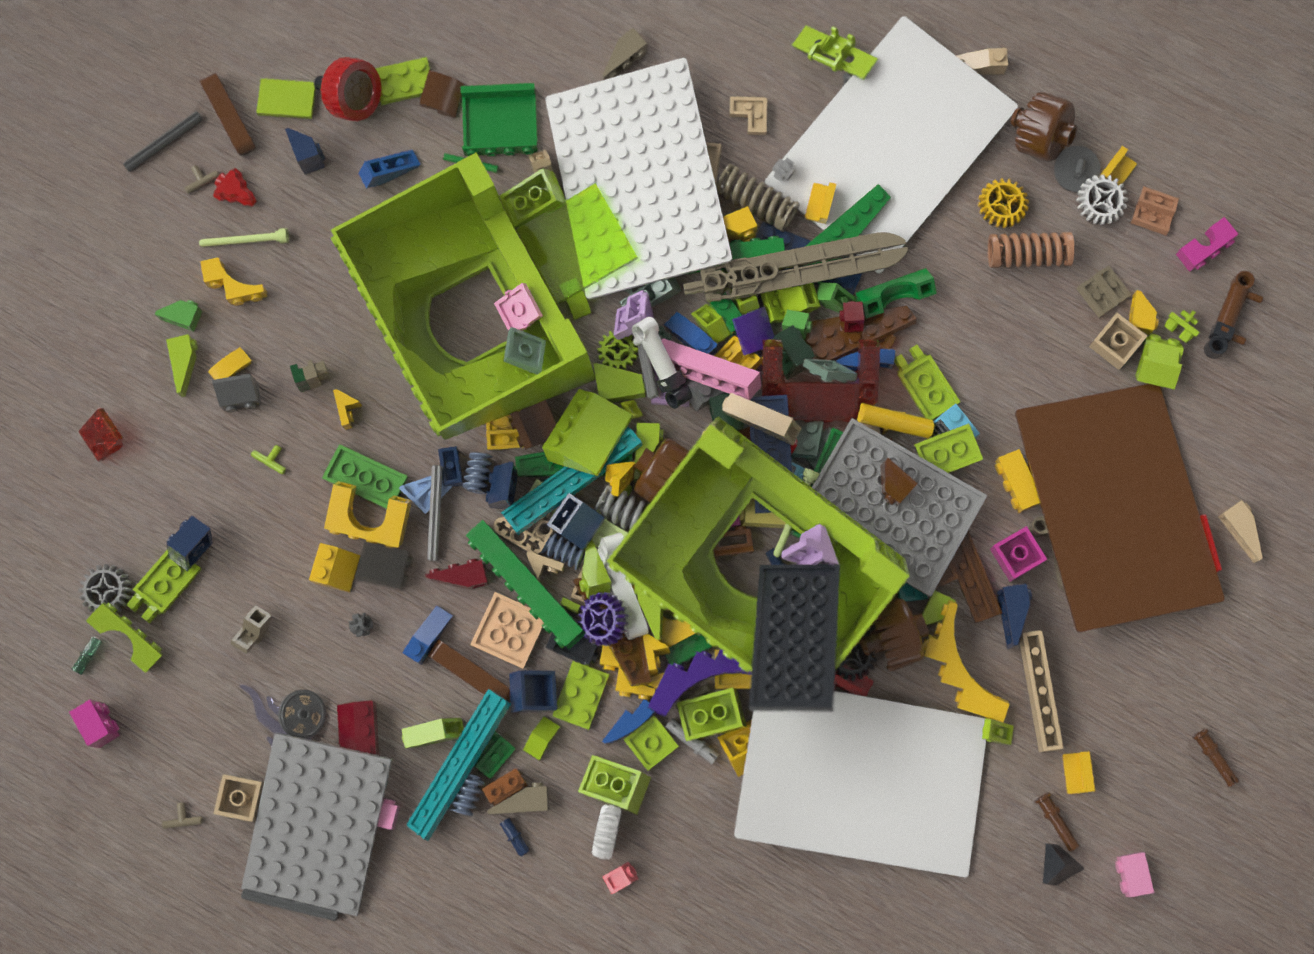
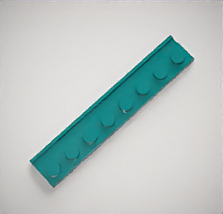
M627 426L598 476L565 466L502 511L503 517L517 535H520L560 506L568 493L574 496L606 472L607 465L621 462L643 446L642 441Z
M490 689L487 690L406 824L417 835L421 836L423 840H430L511 703Z

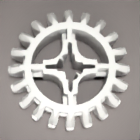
M1101 174L1099 178L1094 175L1092 180L1088 178L1086 184L1080 186L1082 190H1079L1077 194L1081 197H1078L1076 201L1082 203L1078 206V209L1084 210L1081 213L1082 216L1088 215L1086 221L1093 218V224H1096L1098 220L1100 225H1104L1105 221L1111 224L1112 219L1117 221L1119 216L1124 214L1122 209L1127 208L1124 202H1127L1128 198L1123 197V195L1127 191L1121 190L1124 186L1123 184L1119 186L1116 184L1118 179L1111 181V175L1107 179H1105L1104 174ZM1097 186L1106 187L1109 189V191H1103L1101 188H1098ZM1090 191L1092 192L1091 195L1093 197V203L1091 205L1089 203ZM1113 195L1115 196L1116 200L1115 208L1112 207L1113 204L1111 202V197ZM1108 196V197L1105 199V201L1099 202L1098 204H1096V203L1099 201V199H1101L1102 197L1104 198V197ZM1100 208L1104 212L1106 211L1107 213H1100L1094 209Z
M604 804L600 811L592 849L593 856L599 859H610L614 851L621 818V809L615 807V805Z

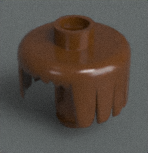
M1038 92L1032 97L1035 101H1030L1027 104V107L1033 110H1024L1023 107L1016 108L1011 117V125L1014 128L1019 127L1016 130V134L1020 137H1015V142L1017 143L1015 146L1019 152L1050 162L1059 156L1065 146L1070 147L1075 140L1078 129L1077 125H1074L1075 107L1069 100L1045 92Z
M670 438L662 442L656 453L646 448L634 466L642 472L634 486L635 493L651 503L690 450Z
M897 598L889 601L869 626L873 630L868 631V635H862L859 643L864 655L870 656L871 652L877 654L889 650L885 653V658L892 660L887 661L886 669L894 671L923 660L925 654L921 638L929 636V632L923 615L919 613L913 616L905 600Z

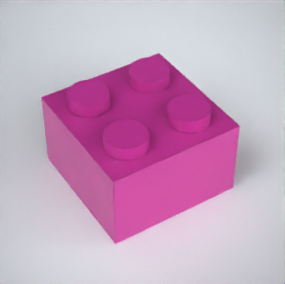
M1027 526L990 548V551L1010 582L1047 560Z
M88 700L69 711L85 743L89 747L101 748L120 736L118 733L119 727L109 717L110 710L105 703L102 704V702Z

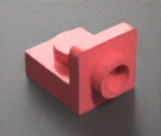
M627 862L604 875L603 879L610 892L614 894L638 880L635 868Z

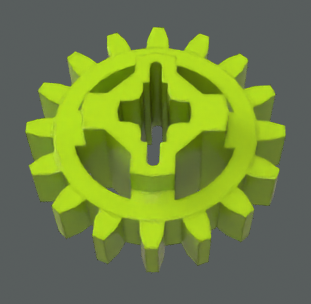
M609 331V337L603 335L604 342H598L602 348H597V353H601L598 356L599 360L604 359L603 365L609 364L610 367L618 369L623 367L624 370H627V364L632 366V359L637 360V355L634 353H638V348L635 347L636 345L632 341L633 336L630 335L617 340L611 331ZM621 340L627 342L628 345H625ZM616 348H620L619 353H616ZM607 356H611L614 361L610 360Z

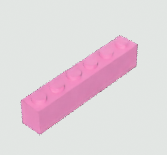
M664 338L661 340L676 371L681 370L684 378L729 394L733 393L747 400H750L761 388L760 372Z

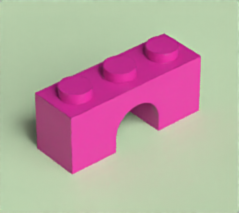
M1225 217L1205 232V235L1210 240V246H1203L1194 238L1176 253V256L1189 272L1194 268L1199 270L1206 264L1205 260L1209 257L1214 259L1221 253L1220 249L1223 247L1227 249L1236 242L1234 239L1238 233Z

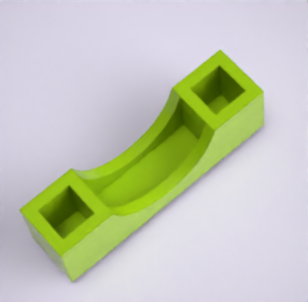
M103 602L89 616L86 622L100 634L110 630L126 634L133 645L131 661L146 673L163 655L160 652L162 648L154 641L150 643L146 639L147 635L141 629L135 630L131 626L132 622L126 616L120 617L116 613L117 608L109 602L108 604Z

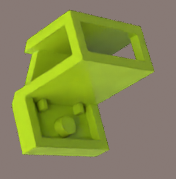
M813 283L760 293L770 323L783 322L787 309L809 314L821 307Z
M1156 334L1147 335L1142 342L1144 348L1136 370V380L1175 390L1182 364H1180L1184 350L1182 344L1177 339L1169 338L1165 340Z

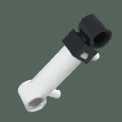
M646 317L632 326V333L635 337L633 343L636 346L643 345L659 377V380L656 381L657 388H660L661 392L665 393L667 404L671 408L676 409L692 398V393L689 387L684 384L686 380L681 370L676 371L658 334L659 326L656 320L652 317Z

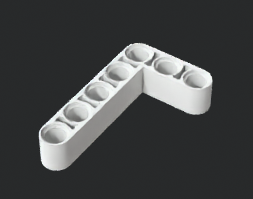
M617 533L601 538L597 552L611 580L610 594L618 596V600L623 601L622 606L627 607L624 612L630 615L626 618V621L630 624L625 625L627 630L625 634L630 640L648 634V627L632 585L625 579L626 576L620 571L617 573L608 566L610 564L607 562L608 558L624 539L622 533Z

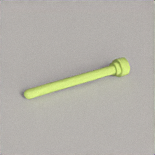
M279 228L275 233L201 239L199 245L206 247L272 240L280 243H289V232L287 228Z
M805 468L802 474L804 482L810 486L811 483L813 484L817 480L819 473ZM787 523L773 554L775 557L781 555L792 530V527Z

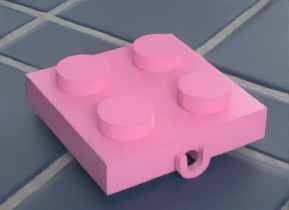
M521 283L513 290L506 291L505 296L494 303L508 330L511 327L521 331L526 330L527 327H530L531 324L543 316L526 283Z

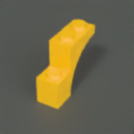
M219 257L200 261L204 283L208 288L211 287L212 289L220 288L224 285L226 299L231 305L239 306L246 301L257 302L268 297L267 291L262 284L247 285L232 279L226 273L223 262Z
M603 645L600 666H604L603 669L608 671H615V668L619 669L615 689L616 692H619V696L631 697V694L639 695L638 699L650 701V697H653L656 689L645 685L631 687L609 646Z

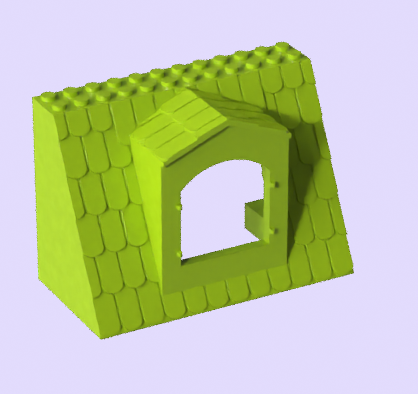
M477 153L331 229L333 234L331 240L334 246L338 249L339 255L344 264H346L351 278L358 286L357 289L367 303L366 306L373 315L376 325L385 336L384 340L394 353L393 356L401 369H405L402 373L410 386H414L411 390L419 403H423L420 407L428 420H432L429 424L437 437L441 435L444 440H447L596 380L585 347L569 318L565 320L505 213L495 185ZM488 268L504 296L506 291L513 290L521 283H526L543 316L523 331L546 340L542 371L539 374H534L504 362L507 341L468 362L453 357L438 344L432 333L430 325L432 298L445 293V291L480 274Z
M718 416L709 425L608 558L607 562L610 563L608 566L617 573L619 571L626 576L625 579L630 584L640 586L642 588L641 591L650 598L653 596L657 599L658 605L663 609L667 610L669 608L675 613L674 617L680 622L686 621L691 625L690 629L693 632L707 637L706 641L713 647L718 646L724 650L722 653L727 658L737 660L739 666L744 671L752 672L757 597L740 591L724 577L716 563L713 549L752 498L800 534L818 524L823 525L827 530L838 563L840 564L836 649L837 668L909 577L905 558Z

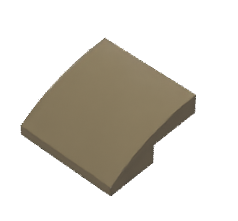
M1110 266L1097 272L1092 278L1076 288L1098 318L1132 295Z

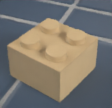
M1116 313L1089 347L1120 370L1147 335L1119 313Z
M223 774L213 814L256 822L264 782Z

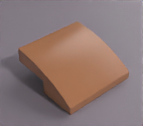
M1143 186L1131 223L1167 235L1179 198Z

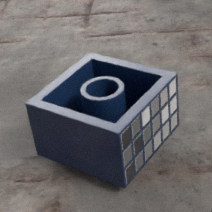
M191 516L188 520L185 519L176 534L170 535L166 544L169 559L186 571H189L213 544L211 528L194 516Z

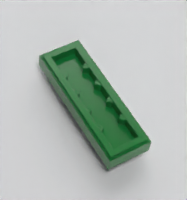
M695 633L670 647V653L664 655L670 665L673 666L674 663L681 665L695 657L697 651L701 653V651H706L713 646L706 641L707 637L703 634L698 635Z

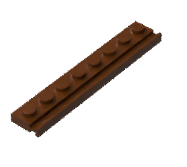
M968 530L951 562L959 577L957 581L973 621L976 624L1000 615L1002 611Z

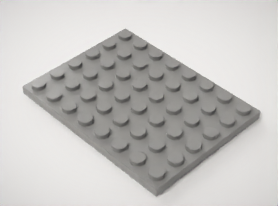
M853 418L850 420L812 486L822 496L903 556L909 572V577L905 583L929 597L934 592L987 497L986 494ZM887 458L918 483L898 506L889 504L884 499L885 495L882 494L880 466Z
M275 733L241 889L254 890L357 916L360 910L392 759L282 733Z

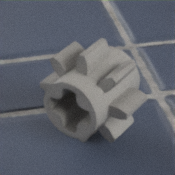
M780 158L772 168L775 172L773 177L780 182L782 179L788 181L795 172L793 168L794 162L789 158L785 160Z

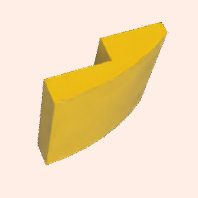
M735 335L715 355V357L756 370L764 362L754 352L743 355L738 337Z
M511 415L486 423L487 450L520 448L516 439L519 436L517 429L512 430L508 420L511 418Z

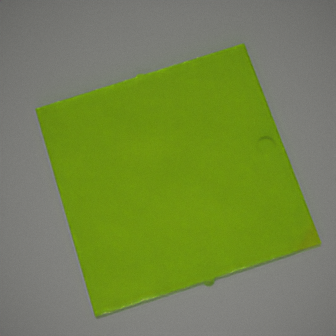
M596 183L516 229L557 305L638 259L618 223L619 219L615 218Z

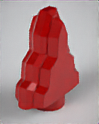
M231 169L227 174L221 173L216 178L215 186L217 187L213 198L221 202L224 200L230 203L239 202L244 206L252 207L257 202L252 191L247 188V182L242 178L243 174L238 169Z

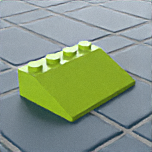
M578 389L542 447L547 460L598 476L633 415L595 393Z

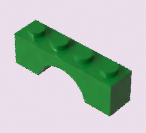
M925 268L856 292L857 302H862L863 314L867 319L884 313L885 307L894 300L908 297L921 300L935 295L937 292L934 277Z

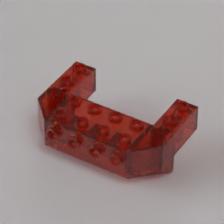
M762 340L761 396L787 395L788 416L793 418L794 421L814 422L815 420H823L824 422H833L834 420H842L843 422H850L852 418L857 420L861 403L874 406L878 402L880 344L878 340H859L858 370L854 371L857 373L855 381L846 383L785 382L784 371H782V340Z

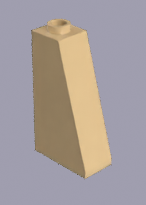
M730 393L729 397H726L723 402L722 410L728 416L790 445H794L801 427L793 418L733 393Z

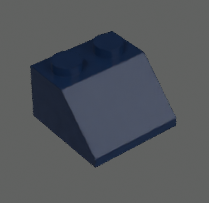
M286 128L285 131L294 155L304 175L325 168L323 161L326 158L319 143L315 144L310 136Z

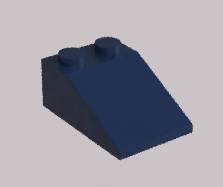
M514 462L495 466L493 472H490L489 483H491V489L486 493V502H488L490 508L505 510L514 503L518 473Z
M1027 584L1003 587L997 592L999 606L1002 611L1001 619L1007 650L1014 648L1019 643L1030 600H1032L1031 589L1027 588Z

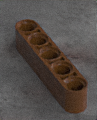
M214 73L200 80V84L238 155L242 156L255 149L256 147L217 74Z
M438 639L427 656L485 695L487 690L490 689L507 702H510L509 687Z

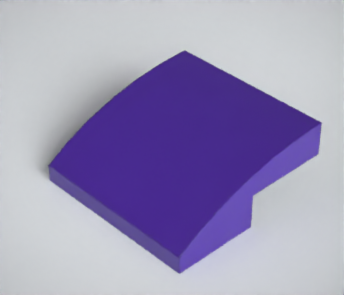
M765 306L732 319L743 355H748L776 343Z

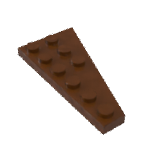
M908 306L884 309V313L867 319L864 316V329L860 332H844V324L840 322L839 317L811 321L812 330L810 333H807L806 339H796L810 359L836 361L916 324L917 318Z
M575 578L573 579V583L575 584L583 601H585L588 598L585 592L581 591L579 581H581L582 578ZM601 604L599 606L601 609L608 608V606L605 604ZM600 630L603 635L608 633L607 630ZM622 633L623 638L617 639L618 642L611 644L609 648L631 687L651 684L643 636L629 640L626 634Z

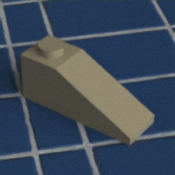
M531 783V787H526L489 809L488 814L549 811L548 787L543 786V783Z

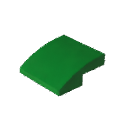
M495 731L474 766L491 779L516 748Z

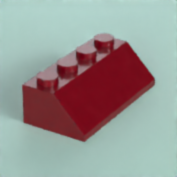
M370 700L337 705L339 747L380 756L376 702Z

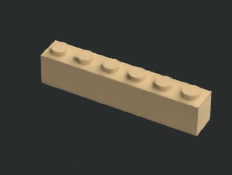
M1042 630L1022 633L1019 643L1039 753L1063 749Z

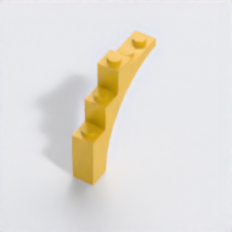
M948 600V604H944L942 607V622H938L935 629L937 637L929 635L928 639H924L922 643L924 656L945 662L944 665L941 664L938 676H941V682L961 688V691H957L954 700L957 702L956 705L959 709L1004 723L1009 702L993 695L980 686L961 662L954 637V619L958 604Z

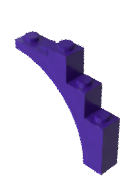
M721 648L715 660L712 659V655L708 652L701 651L700 653L697 651L687 672L683 671L684 667L676 663L673 666L668 664L648 705V709L665 717L675 701L696 683L722 674L742 673L751 675L752 672L744 671L739 666V662L734 658L732 660L727 658L722 653L724 650Z

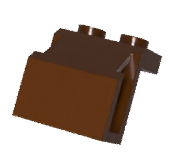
M546 400L511 413V418L508 419L512 430L517 429L519 436L516 439L520 448L524 446L525 450L545 443L556 426Z

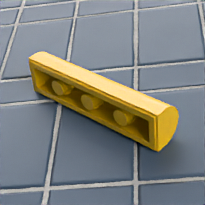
M861 403L857 417L859 423L927 439L931 437L934 430V422L931 419Z

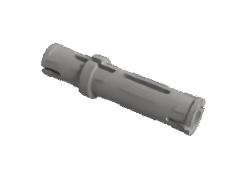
M674 718L665 727L692 748L696 755L699 754L711 765L718 758L719 754L709 748L704 740L686 741L682 725L675 721Z

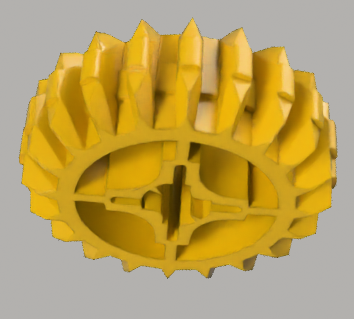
M1001 178L998 183L995 179L992 184L988 183L986 188L982 189V194L978 197L980 200L978 207L981 208L979 213L985 214L983 220L990 219L989 225L995 222L996 228L1000 224H1002L1003 228H1006L1007 224L1013 227L1015 223H1020L1021 218L1025 217V212L1028 211V206L1026 205H1028L1029 200L1025 199L1027 193H1022L1023 186L1017 187L1018 182L1011 184V179H1008L1006 183ZM995 193L996 201L993 204H989V197ZM1017 202V211L1012 214L1011 206Z

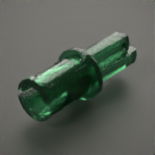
M92 637L83 652L80 651L81 655L71 669L82 675L90 661L94 660L93 656L102 644V641Z

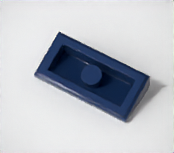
M458 447L438 449L440 466L443 467V486H462L463 476Z

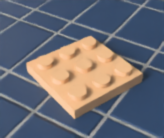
M495 592L470 645L524 669L543 629L541 625L544 622L540 618L536 620L530 614V607Z

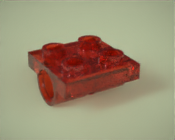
M104 408L97 409L78 431L98 462L104 461L108 455L116 453L124 445L122 443V435Z

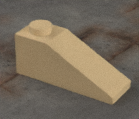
M988 48L956 56L960 60L964 59L965 63L979 75L1005 74L1008 66L1007 48Z
M1241 500L1218 517L1252 562L1256 563L1263 557L1255 519L1251 513L1250 506Z

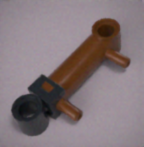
M1249 271L1239 272L1231 281L1230 289L1216 323L1212 326L1208 336L1210 340L1204 346V353L1211 359L1220 357L1227 350L1229 341H1234L1241 345H1244L1246 342V338L1234 333L1236 329L1234 327L1247 298L1259 304L1263 301V296L1250 291L1255 279ZM1239 279L1243 280L1246 286L1241 285ZM1212 344L1218 345L1219 351L1215 350Z

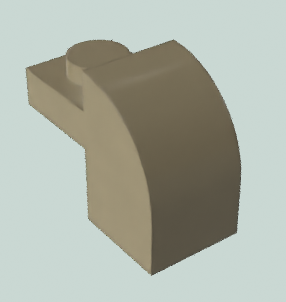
M255 605L244 617L243 627L231 639L230 644L247 654L264 637L270 625L271 614Z

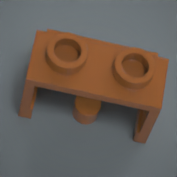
M746 526L735 527L734 531L726 532L722 538L746 535L747 543L719 547L717 544L713 549L715 559H719V556L730 555L732 557L747 552L753 554L754 549L750 529H746Z
M515 768L482 790L489 802L496 806L528 785L519 769Z

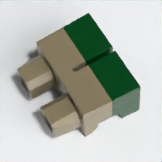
M311 359L308 361V366L299 368L297 364L290 365L294 382L300 392L322 386L321 381L330 378L324 361L314 363Z

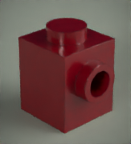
M851 301L843 303V310H839V319L844 324V332L863 331L864 314L862 302Z

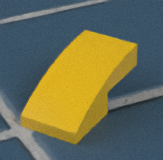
M239 347L208 370V373L214 380L233 377L237 372L251 365L252 360Z

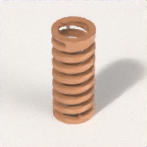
M1055 232L1049 236L1047 233H1041L1038 236L1036 233H1031L1028 236L1026 233H1021L1018 237L1017 234L1012 233L1009 237L1006 234H1001L999 238L997 234H990L988 239L990 268L1001 267V251L1004 242L1006 267H1011L1012 245L1014 242L1016 267H1021L1022 245L1024 242L1025 265L1030 267L1032 265V245L1034 242L1035 264L1037 267H1040L1042 265L1043 241L1046 248V266L1052 265L1053 241L1056 247V266L1062 265L1063 255L1065 257L1064 266H1071L1074 259L1072 232H1062L1058 235Z

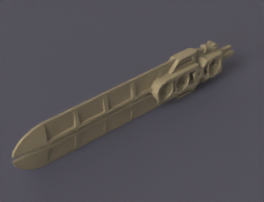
M878 232L751 258L735 259L716 267L713 266L700 270L701 281L683 284L685 295L704 292L707 302L750 297L755 294L885 269L898 263L907 253L908 247L882 251V249L907 243L905 239L898 235ZM877 251V252H874V253H869V254L854 256V255H857V254H862V253ZM847 256H849V258H844V259H839V260H834V261L826 262L827 260H832V259H837V258H842V257H847ZM817 262H822V263H819V264H814V265H809V266H804V267H799V268H798V266L807 265V264H812V263H817ZM792 267H794V269H789V270H784V271H779V272H778V270H782V269H787V268H792ZM725 268L729 273L725 274L719 269ZM770 270L773 274L767 276L763 272ZM752 274L754 278L749 280L745 278V275ZM710 281H714L717 283V285L715 287H710L707 283ZM727 288L732 289L731 295H721L724 294Z

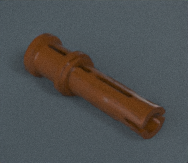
M1206 728L1196 733L1192 737L1193 740L1198 742L1202 748V753L1205 756L1208 755L1227 786L1230 787L1234 785V782L1237 783L1239 779L1219 752V745L1217 742L1214 743L1208 734L1209 730Z
M1047 792L1038 797L1035 803L1039 804L1044 812V818L1050 820L1068 852H1071L1080 845L1062 819L1060 808L1056 807L1050 797V792Z

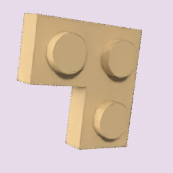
M730 97V117H748V135H766L767 97Z

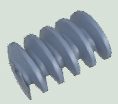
M481 452L470 453L469 458L472 460L467 462L470 467L466 468V473L469 475L464 476V480L467 482L463 483L462 486L469 492L485 495L486 492L482 491L481 488L487 487L483 480H489V478L484 473L491 471L486 466L492 465L487 459L493 458V456Z
M557 533L552 537L550 536L544 545L542 554L548 550V557L555 554L554 559L556 561L560 558L561 563L565 564L568 561V567L570 568L575 564V570L577 571L584 559V550L580 549L578 551L576 545L570 547L571 542L569 540L563 543V536L557 540Z
M469 774L463 783L464 786L459 790L461 794L455 796L458 801H452L451 803L455 806V809L450 810L466 816H473L474 813L470 809L477 807L473 801H479L475 794L482 793L478 786H485V783L480 777Z

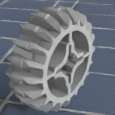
M104 564L103 568L97 565L96 571L92 568L89 569L91 575L84 574L86 581H80V584L84 585V587L78 589L79 592L84 593L79 597L80 600H85L82 605L88 607L87 610L89 612L95 611L100 606L93 599L92 593L99 595L101 604L103 602L108 604L109 602L117 608L118 612H121L120 606H127V603L124 602L125 599H131L127 593L133 591L131 588H128L132 584L131 581L127 580L128 574H123V569H117L115 565L110 567L108 564ZM110 575L117 579L119 587L112 585ZM98 579H100L99 584L96 585V586H94V584L96 583V581H97ZM106 588L112 589V590L105 591L104 593L101 592V591L105 590ZM114 595H117L115 600L111 602V598Z

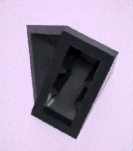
M1046 843L1043 884L1058 885L1085 869L1060 845Z

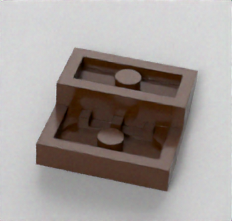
M429 70L419 106L436 110L441 115L456 118L461 100V86H464L465 83Z

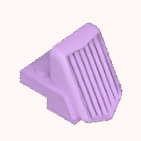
M642 290L627 297V305L617 309L614 337L617 340L630 336L632 334V326L646 317L654 318L647 292L644 293Z
M820 524L802 533L800 542L782 551V559L796 564H839L827 530Z

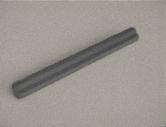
M195 111L130 157L123 165L129 172L201 122L203 120L199 112Z
M243 889L241 898L332 921H336L339 912L336 910L254 890Z

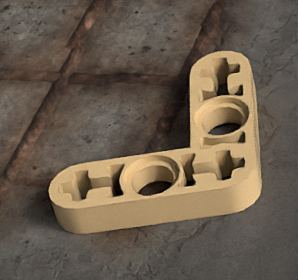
M552 512L539 520L533 532L526 529L523 532L524 539L522 541L515 539L514 530L511 531L510 536L507 535L510 531L506 529L500 530L501 526L498 524L504 521L506 522V527L512 528L504 517L496 519L494 530L524 550L539 554L542 552L549 537L554 533V530L551 528L548 534H543L540 531L541 525L549 522L545 520V517L550 518ZM529 535L531 536L530 541H539L540 549L533 550V545L527 543L526 546L524 545Z

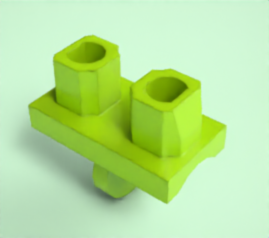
M1185 310L1180 313L1186 318L1185 320L1171 312L1168 315L1169 319L1164 325L1171 332L1178 325L1183 327L1184 330L1178 337L1185 343L1200 333L1188 324L1189 321L1194 325L1198 323V320L1193 317L1196 313L1194 310L1190 314Z

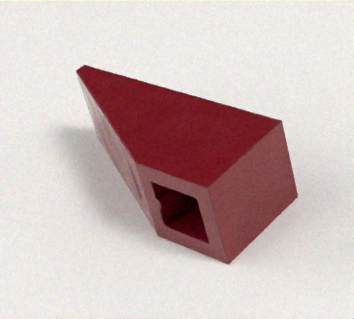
M478 558L470 559L464 565H459V563L451 564L448 566V569L444 570L440 568L432 569L429 571V574H425V577L430 581L469 590L489 585L484 563L482 560L478 561Z

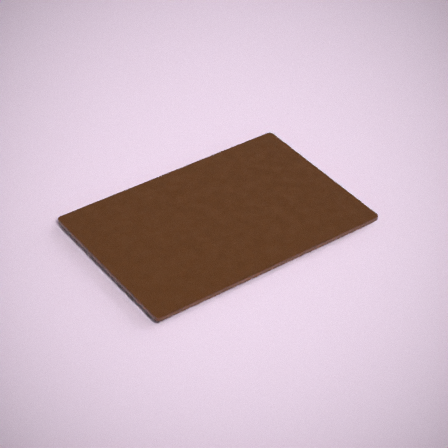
M1145 384L1016 410L1015 417L1077 632H1086L1224 601V594L1160 386Z

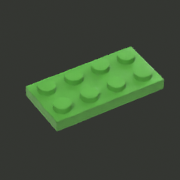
M339 444L322 479L332 484L340 481L357 486L355 495L387 509L389 498L393 495L399 497L401 493L399 487L405 485L408 476Z

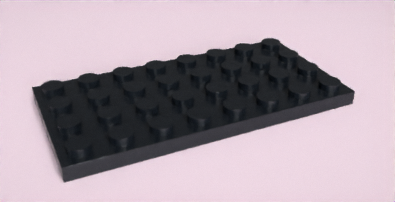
M840 564L760 565L749 701L750 711L834 712Z

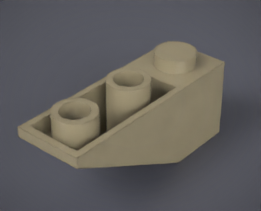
M634 28L618 39L603 73V80L617 77L622 70L629 69L635 60L641 59L646 55L647 43Z

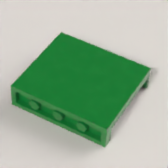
M534 83L461 86L463 113L462 150L464 156H470L474 153L486 156H496L497 154L511 156L515 153L531 155L534 152H538L536 89Z

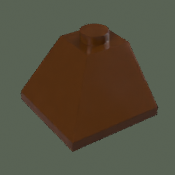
M889 458L881 464L882 494L885 495L884 499L889 504L898 506L918 483Z

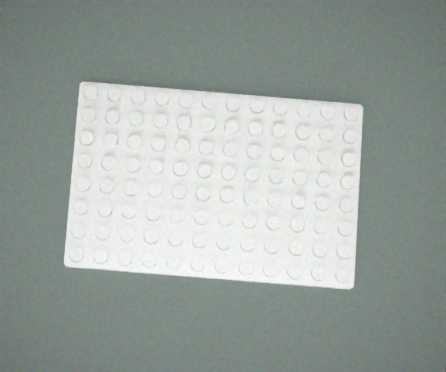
M901 17L870 54L878 58V61L867 77L863 80L853 75L782 159L789 158L794 162L793 168L795 172L788 181L782 179L780 182L773 177L775 172L772 171L765 179V184L768 187L772 186L776 193L778 191L782 192V198L791 197L790 204L793 201H798L800 203L798 210L804 215L807 210L813 183L826 186L829 185V182L836 183L826 224L812 221L822 230H825L879 184L891 196V199L860 236L888 232L902 237L907 243L1013 115L1015 109L1018 108L1017 103L908 18ZM904 245L882 249V251L902 248ZM877 251L867 252V253H862V254H857V255H855V256L864 255V254H869V253H874V252H877ZM884 269L875 270V272L880 274Z
M680 58L546 97L585 295L588 299L732 261V254L686 58Z
M836 691L834 692V712L753 711L734 836L744 840L967 877L969 874L986 740L982 739V728L986 718Z

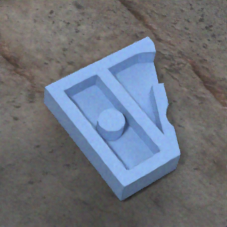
M431 476L399 487L424 514L430 510ZM443 480L441 498L452 488V486H443Z

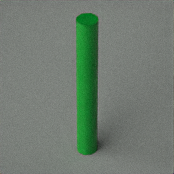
M444 153L443 160L453 163L465 159L464 157ZM482 162L486 171L498 172L499 166Z

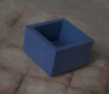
M520 670L509 673L511 713H546L557 710L555 671Z

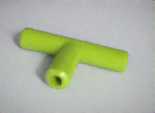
M275 445L268 457L256 450L252 451L251 456L281 475L286 471L285 467L274 461L281 451L280 446Z

